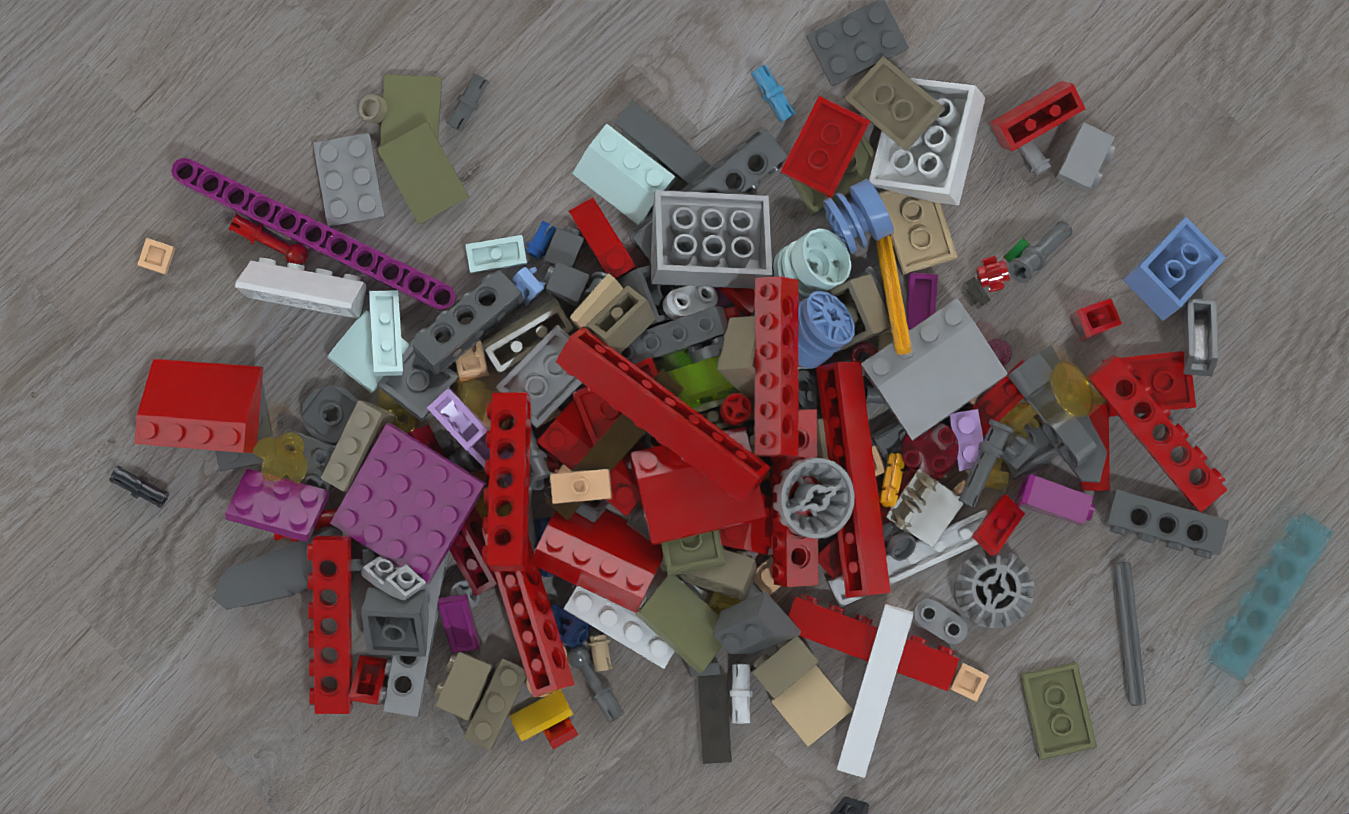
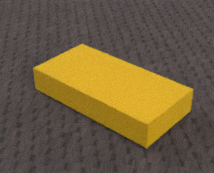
M559 690L509 717L521 741H524L574 714L562 690Z

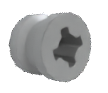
M460 581L453 586L450 596L467 594L471 609L477 606L481 594L475 597L467 581Z

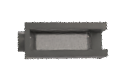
M1188 299L1182 314L1184 333L1183 374L1212 377L1219 358L1217 301Z

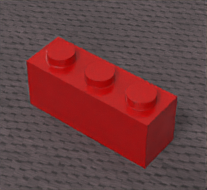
M1061 81L989 122L1000 147L1013 152L1084 111L1086 108L1075 85Z

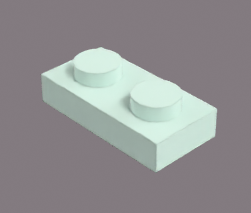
M522 235L465 244L471 274L527 265Z

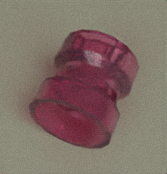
M1001 339L989 341L988 344L1004 367L1011 360L1012 350L1010 345Z

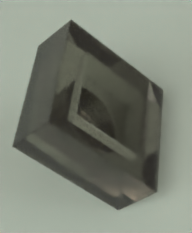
M975 276L962 286L965 290L962 292V295L971 307L975 305L979 310L991 301Z

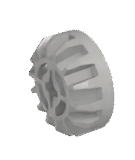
M809 457L792 462L791 468L781 472L782 480L779 485L774 487V492L777 493V502L773 504L774 509L778 510L781 515L780 522L788 526L792 533L810 538H824L838 532L846 524L854 506V488L850 477L841 466L827 459ZM802 477H813L821 484H804ZM797 481L799 487L795 491L794 498L789 500L790 489ZM810 510L812 516L802 517L795 512Z
M1000 550L998 554L990 556L986 551L971 556L960 567L954 583L955 600L963 615L974 624L985 628L1007 627L1021 619L1032 604L1034 581L1031 578L1027 565L1023 564L1016 555ZM997 568L994 569L991 577L986 578L983 582L978 580L985 571ZM1007 572L1015 581L1016 593L1009 591L1008 582L1005 580ZM997 580V587L1001 589V593L995 594L992 598V591L988 589V585L994 584ZM976 585L980 586V592L984 598L983 604L977 597ZM1007 595L1014 597L1008 606L995 609L997 602L1005 599Z

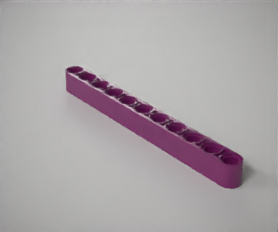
M180 158L172 165V176L183 187L254 222L263 224V226L393 290H398V292L438 312L450 310L457 303V296L449 285L189 158ZM187 166L192 167V176L188 179H181V170ZM211 179H218V188L213 192L206 191V183ZM235 192H244L245 197L240 204L231 203V197ZM262 204H269L270 212L265 217L257 216V208ZM286 217H295L296 224L293 228L288 230L282 228V222ZM313 229H320L322 232L321 238L317 242L308 241V233ZM339 241H344L348 246L346 252L341 255L334 254V245ZM364 254H371L373 256V263L369 267L359 266V259ZM391 266L399 268L397 278L394 280H387L384 273L387 268ZM422 279L425 281V287L421 292L415 293L410 290V284L413 280ZM442 291L451 294V299L446 305H438L436 303V296Z

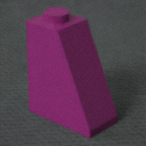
M1032 474L1022 478L1015 504L1019 507L1080 526L1085 525L1086 520L1091 521L1095 510V505L1091 504L1093 496Z

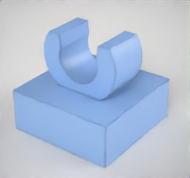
M524 267L511 280L522 292L525 306L531 304L545 286L544 279L538 282L533 276L537 271L536 267L529 270Z

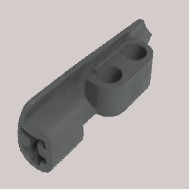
M1050 345L1011 372L1008 378L1043 422L1042 427L1046 437L1081 482L1099 483L1107 451L1060 360Z
M335 527L310 537L308 542L299 541L227 569L212 598L228 610L294 596L295 593L308 591V573H313V561H308L307 558L308 544H312L315 536H343V531ZM330 560L322 562V569L326 573L332 574L336 572L337 568L334 562ZM351 572V581L353 580V572Z

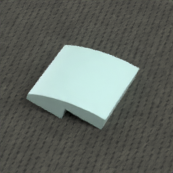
M366 310L340 339L327 358L370 393H373L377 388V383L383 376H373L370 312ZM401 338L403 355L410 347V344Z

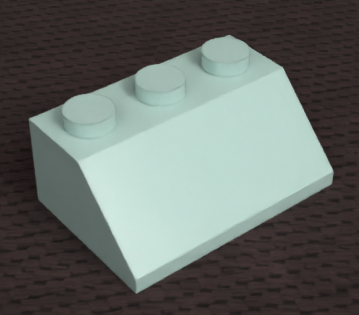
M608 124L604 126L592 141L572 172V175L637 225L647 218L653 210L654 191H668L675 182L674 175Z

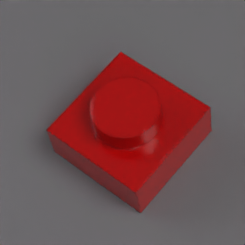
M569 717L543 730L553 750L578 736Z

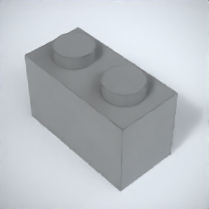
M1083 122L1055 178L1085 193L1091 186L1096 188L1103 175V172L1099 171L1103 161L1109 162L1116 148L1111 145L1115 137Z

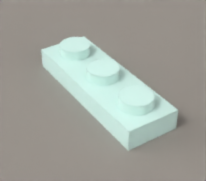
M398 290L369 291L373 376L402 375L403 362Z

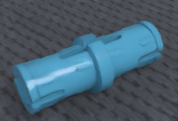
M766 64L751 73V76L757 82L764 95L762 98L765 102L768 101L780 123L796 114L783 93L784 88L782 85H778Z

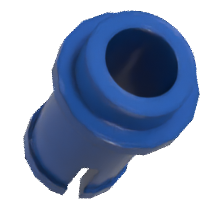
M545 221L540 223L541 225L531 242L526 243L527 248L525 252L539 260L542 256H546L545 250L556 231V228L552 226L545 235L544 233L550 225Z

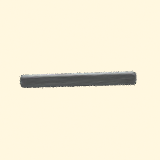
M1119 562L1114 567L1129 700L1132 706L1145 705L1147 701L1132 569L1130 562Z

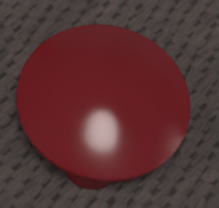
M939 422L913 441L906 433L901 446L902 458L906 466L913 473L920 469L930 477L940 476L946 473L957 460L959 453L958 439L954 431L942 422Z

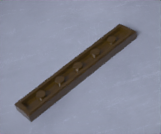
M663 369L654 378L655 381L677 397L685 390ZM622 414L571 472L610 469L611 473L647 431L637 427L630 418ZM552 494L545 500L566 520H569L585 502L552 504Z

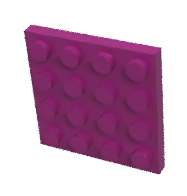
M387 423L330 524L401 568L406 564L427 585L431 583L487 484L391 423Z

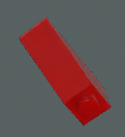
M593 197L568 211L604 273L610 274L617 280L636 269L624 245Z

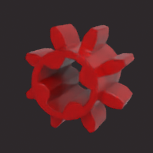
M996 255L982 259V266L976 267L980 287H988L990 293L1003 290L1005 288L1003 282L1010 281L1006 262L1004 260L997 262Z

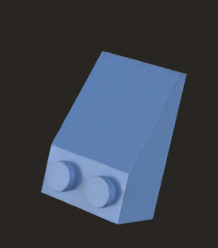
M1185 217L1131 270L1123 281L1164 321L1184 305L1226 257Z

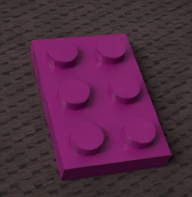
M247 468L225 511V518L229 521L308 542L329 498V493L325 489Z

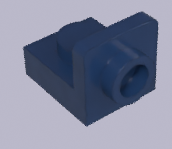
M553 603L551 609L562 643L572 648L583 644L588 637L591 625Z

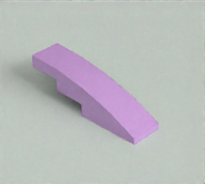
M447 388L427 409L465 450L469 451L485 468L486 459H490V448H487L486 432L490 429ZM506 448L502 451L501 458L508 459L513 453ZM504 477L500 484L504 488L510 486L513 482V477Z

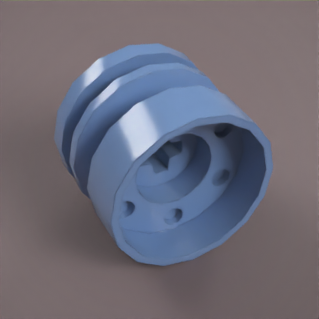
M868 179L850 187L852 199L850 202L840 192L835 196L839 207L836 206L831 198L823 201L828 225L832 233L837 235L845 244L849 255L857 252L854 238L860 247H867L866 232H869L876 241L894 233V227L887 209L875 187Z
M816 291L799 303L798 365L804 368L814 369L820 366L834 352L839 351L844 345L848 344L855 334V325L851 314L838 298L827 292Z

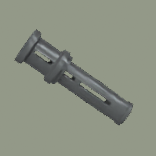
M1064 221L1058 222L1035 246L1026 247L1021 257L1014 259L1009 264L1011 276L1020 283L1028 282L1033 277L1035 271L1041 270L1045 266L1046 258L1072 235L1071 227L1063 232L1069 224Z
M510 419V422L513 427L515 424V420ZM531 427L529 485L533 490H543L551 486L550 474L553 473L547 467L546 462L548 458L538 447Z
M992 419L989 421L990 428L984 441L978 445L981 451L958 498V501L973 508L976 507L979 496L984 489L997 458L1000 459L1004 454L1002 449L1009 434L1014 432V429Z

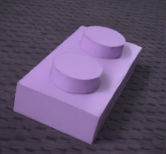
M978 409L949 415L950 428L954 431L959 443V453L956 460L958 472L972 470L981 451L978 445L984 440Z

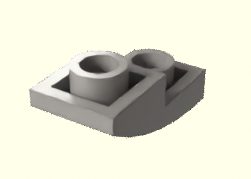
M381 555L364 566L361 575L374 586L401 600L408 599L426 586V582L406 564L399 568Z

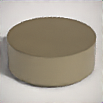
M375 94L364 96L358 107L360 118L372 124L381 122L387 113L385 99Z

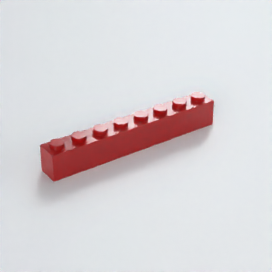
M582 327L569 337L555 361L568 375L577 378L586 385L588 390L601 396L613 409L622 412L637 427L646 430L661 445L667 446L679 455L682 461L691 464L703 473L706 479L715 482L731 498L740 501L742 504L756 491L771 468L585 327Z
M835 362L818 366L816 370L828 460L835 462L846 471L854 488V506L851 516L846 524L837 532L846 598L891 593L861 362Z

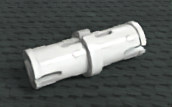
M732 665L733 684L730 697H732V723L750 724V697H753V691H750L751 665Z

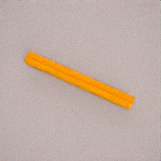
M888 235L876 241L895 352L898 355H907L911 352V342L892 239Z

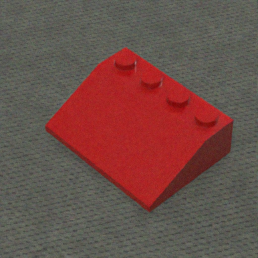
M153 359L137 412L134 444L256 454L263 367Z
M575 400L564 409L537 441L543 449L571 471L593 447ZM639 442L610 473L612 499H604L626 518L640 502L631 468V453L643 450ZM658 442L651 443L654 447L662 446Z
M745 426L723 431L752 453ZM662 445L631 453V468L652 545L766 519L760 486L742 504L740 501L731 498L715 482L706 479L703 473L691 464L682 461L679 455L667 446Z
M555 511L535 549L531 564L636 613L664 554L662 543L652 545L647 530L607 511H604L595 522L576 512L569 520H566Z

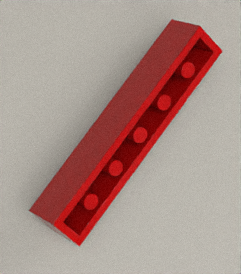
M803 593L801 598L794 597L787 616L801 630L800 637L861 660L869 661L878 627L872 626V619L859 614L856 615L855 619L844 615L845 609L829 604L828 609L817 605L819 599ZM911 635L910 639L906 638L896 673L943 691H948L960 658L953 656L955 651L938 645L937 650L926 646L928 640L915 635Z

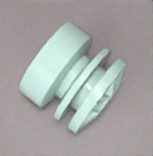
M816 229L785 246L776 254L773 263L774 277L783 276L798 279L799 302H802L816 291L827 292L843 284L849 277L851 270L850 255L845 244L837 235L829 230Z

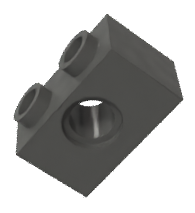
M557 261L555 268L549 267L544 283L549 296L578 308L581 305L583 292L590 286V275Z

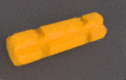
M891 453L888 457L887 465L889 466L886 467L882 485L884 490L881 491L879 499L884 507H894L897 503L898 495L895 494L899 492L903 474L900 470H903L905 465L900 453Z

